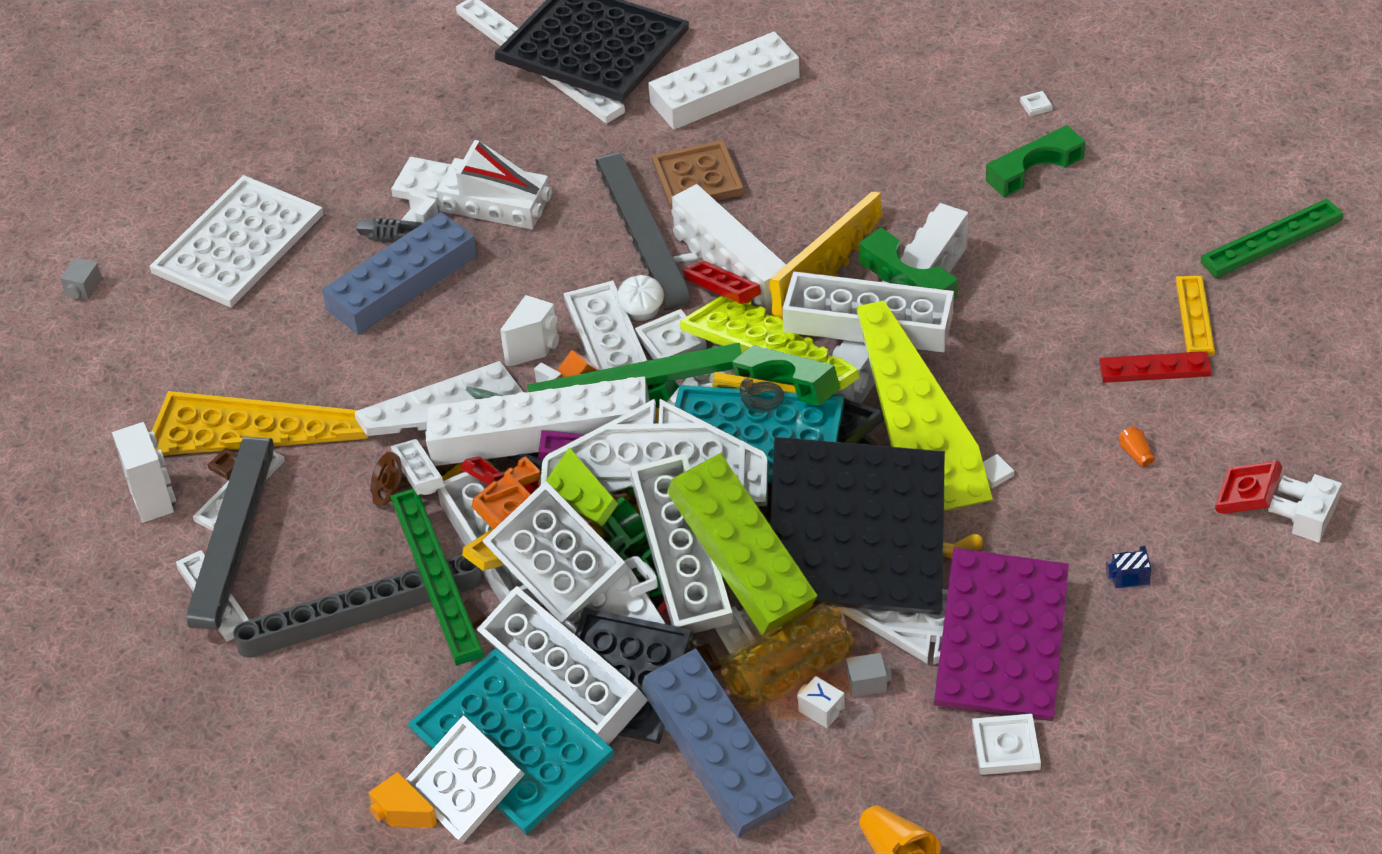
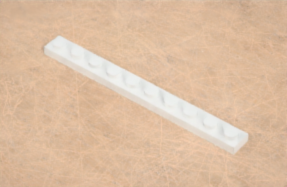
M466 0L456 6V12L459 16L500 46L518 29L480 0ZM542 76L606 124L625 113V107L619 101H614L610 98Z

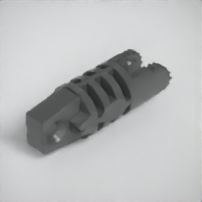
M373 218L372 220H358L356 230L360 235H368L369 240L395 242L406 235L404 230L412 231L422 225V223Z

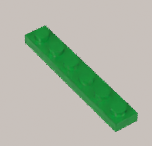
M1324 199L1201 255L1200 263L1215 278H1218L1342 221L1343 212L1329 199Z

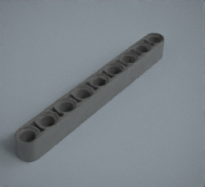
M621 152L596 157L597 171L602 174L601 179L605 188H609L608 194L613 204L616 203L617 205L616 210L620 219L625 221L624 227L628 235H631L633 238L632 244L636 252H639L641 255L640 260L644 269L647 268L649 271L648 276L656 279L663 288L664 310L689 304L690 296L686 283Z
M244 436L241 441L188 607L187 625L189 628L218 630L221 626L274 451L272 438Z
M458 555L446 559L459 593L474 589L482 583L481 569L464 556ZM418 568L244 621L234 628L233 635L239 654L250 658L429 603L430 599Z

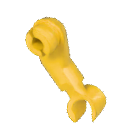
M973 533L954 544L943 542V557L952 559L953 547L980 551L983 547V538L981 535Z

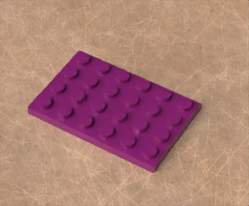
M953 547L934 697L935 706L1005 716L1032 714L1033 719L1053 721L1069 563Z

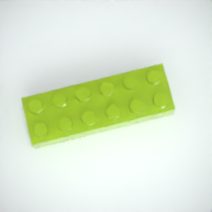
M721 453L671 480L667 494L762 636L811 608L817 598V594Z

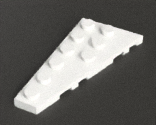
M498 361L355 411V419L367 436L400 433L402 428L417 427L418 431L427 430L428 406L477 400L465 390L466 386L491 391L504 396L518 394L523 391L503 364Z

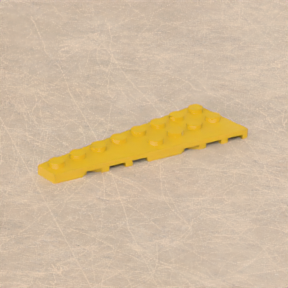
M869 193L770 278L769 289L772 295V314L774 317L777 316L783 320L782 309L793 271L839 277L837 273L842 265L847 267L850 263L849 258H847L852 250H859V242L863 240V235L870 234L883 216L881 193Z
M168 391L152 429L158 443V447H155V450L161 449L163 456L223 451L225 448L238 450L244 436L272 438L274 446L368 439L369 437L355 419V411L358 410Z

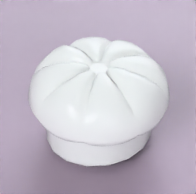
M637 275L626 279L619 287L617 293V301L620 307L627 312L630 319L636 321L652 319L657 315L664 299V291L660 283L647 275Z

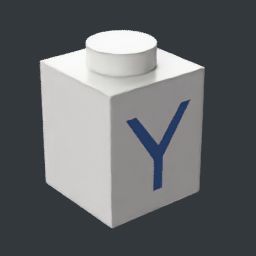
M817 676L809 684H804L797 694L798 711L825 728H828L845 709L844 692Z

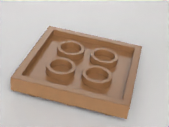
M724 140L652 155V164L670 210L673 209L672 197L696 184L715 201L744 195L742 183Z

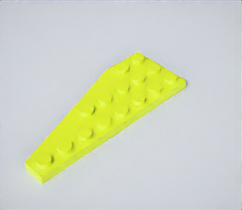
M885 301L857 306L856 310L891 446L945 451L944 511L992 501L993 498L978 444Z

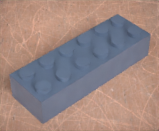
M440 212L324 287L322 293L326 310L359 335L477 257L474 236L443 212Z
M697 649L644 676L642 692L737 838L790 808L794 797Z

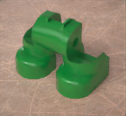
M622 496L616 501L618 505L605 524L599 527L610 540L607 544L624 561L628 559L624 554L625 550L632 543H636L646 536L641 516L631 503ZM648 550L640 559L646 562L656 573L658 586L648 591L651 598H655L663 593L651 550ZM636 567L631 569L637 579L641 582L646 581Z

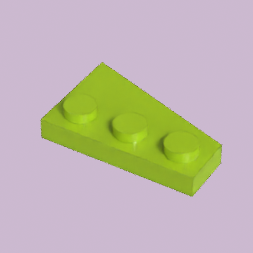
M570 447L546 479L553 489L582 518L601 527L618 505L615 499Z

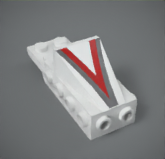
M474 140L464 159L454 158L452 164L410 157L391 188L393 197L409 200L408 195L413 191L434 198L439 206V211L528 229L534 228L552 195L548 176L523 171L478 140Z

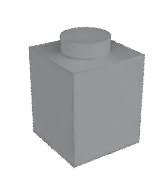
M74 258L60 279L65 295L72 299L82 298L88 300L102 280L97 262Z
M881 653L846 658V676L852 698L887 692V682L892 680L891 670L888 663L884 664Z

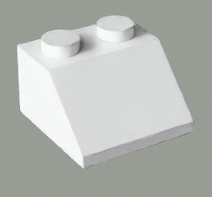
M527 295L524 296L500 330L505 365L514 366L546 357L551 349L557 347L559 335L557 334V316H555L553 303Z

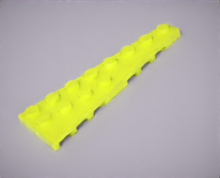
M720 296L680 320L682 331L722 346L740 342L742 353L752 345L834 365L841 388L839 390L845 389L859 379L858 368L841 357H832L824 346L818 348L813 344V339L810 337L803 338L799 334L783 332L782 319L777 316L767 315L765 308L762 306L755 307L751 304V301L739 304Z

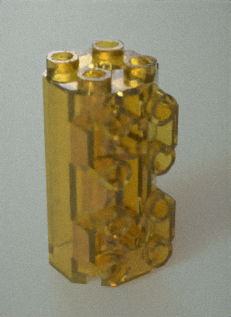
M824 602L815 604L805 612L719 659L720 665L725 664L726 667L721 670V676L735 699L743 698L747 703L743 708L747 712L756 710L768 702L776 701L793 691L797 685L818 673H823L836 666L851 654V647L855 646V640L852 634L844 628L839 609L834 604L827 606Z

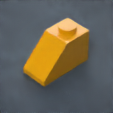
M398 772L368 792L371 806H369L370 812L376 820L381 821L383 819L390 827L433 828L438 824L435 809Z

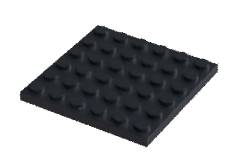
M546 0L495 51V60L566 83L593 94L610 98L614 101L623 102L688 31L689 21L625 0Z
M782 437L774 438L770 526L817 594L813 605L933 615L941 614L945 451Z

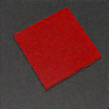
M1279 460L1229 467L1215 505L1217 513L1227 514L1270 508L1283 468Z

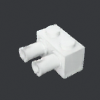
M1314 474L1311 482L1309 481L1308 483L1284 475L1279 484L1278 493H1283L1302 501L1296 503L1273 495L1268 512L1292 519L1294 523L1292 534L1320 542L1338 505L1342 483Z

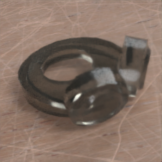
M748 378L741 382L740 397L747 409L768 411L778 408L783 403L784 392L777 384L772 382L753 383V379ZM764 390H771L775 393V397L771 400L752 397L753 394H760Z

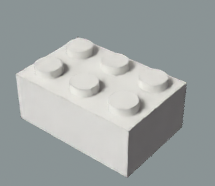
M144 422L112 432L125 478L142 523L173 513L172 503L176 502L172 487L166 486L171 484L167 469L161 468L166 463L161 449L155 450V447H158L154 432H148Z

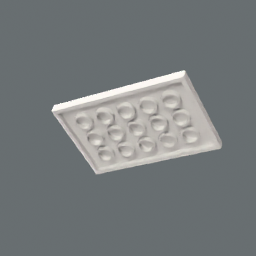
M243 175L150 265L151 273L232 308L324 215L323 209L318 205Z

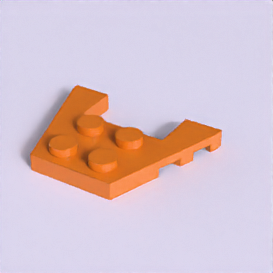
M526 456L521 458L514 469L509 468L504 472L503 478L498 482H492L473 498L472 508L494 530L531 495L523 486L539 480L541 471ZM584 519V520L588 523V525L591 527V523H592V522H590V521Z

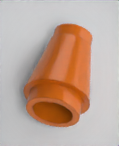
M1136 426L1125 429L1119 435V446L1141 468L1155 461L1143 430H1138Z

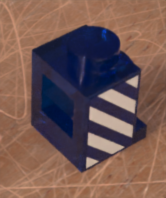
M1140 546L1139 551L1112 554V561L1106 562L1107 578L1113 579L1115 588L1150 585L1151 564L1146 546Z

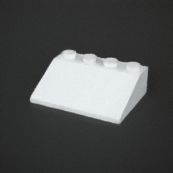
M547 481L482 540L561 624L608 590L629 570L623 559Z

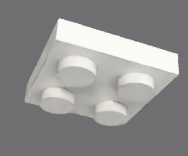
M681 309L635 328L638 340L653 360L707 348L705 339L681 330L680 320L687 317Z
M1032 714L972 719V730L980 775L1041 770V759Z

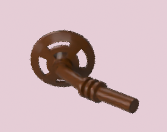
M387 452L379 459L372 474L370 492L372 493L373 503L378 506L387 505L391 501V495L396 494L399 489L411 486L406 476H402L400 457L393 452ZM394 460L397 462L398 468L395 467ZM458 463L435 467L440 475L444 476ZM381 490L387 494L385 499L381 497Z

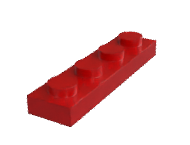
M702 261L683 269L686 280L739 304L749 303L752 301V298L762 294L760 284L707 261Z
M1207 351L1099 358L1103 383L1211 376Z

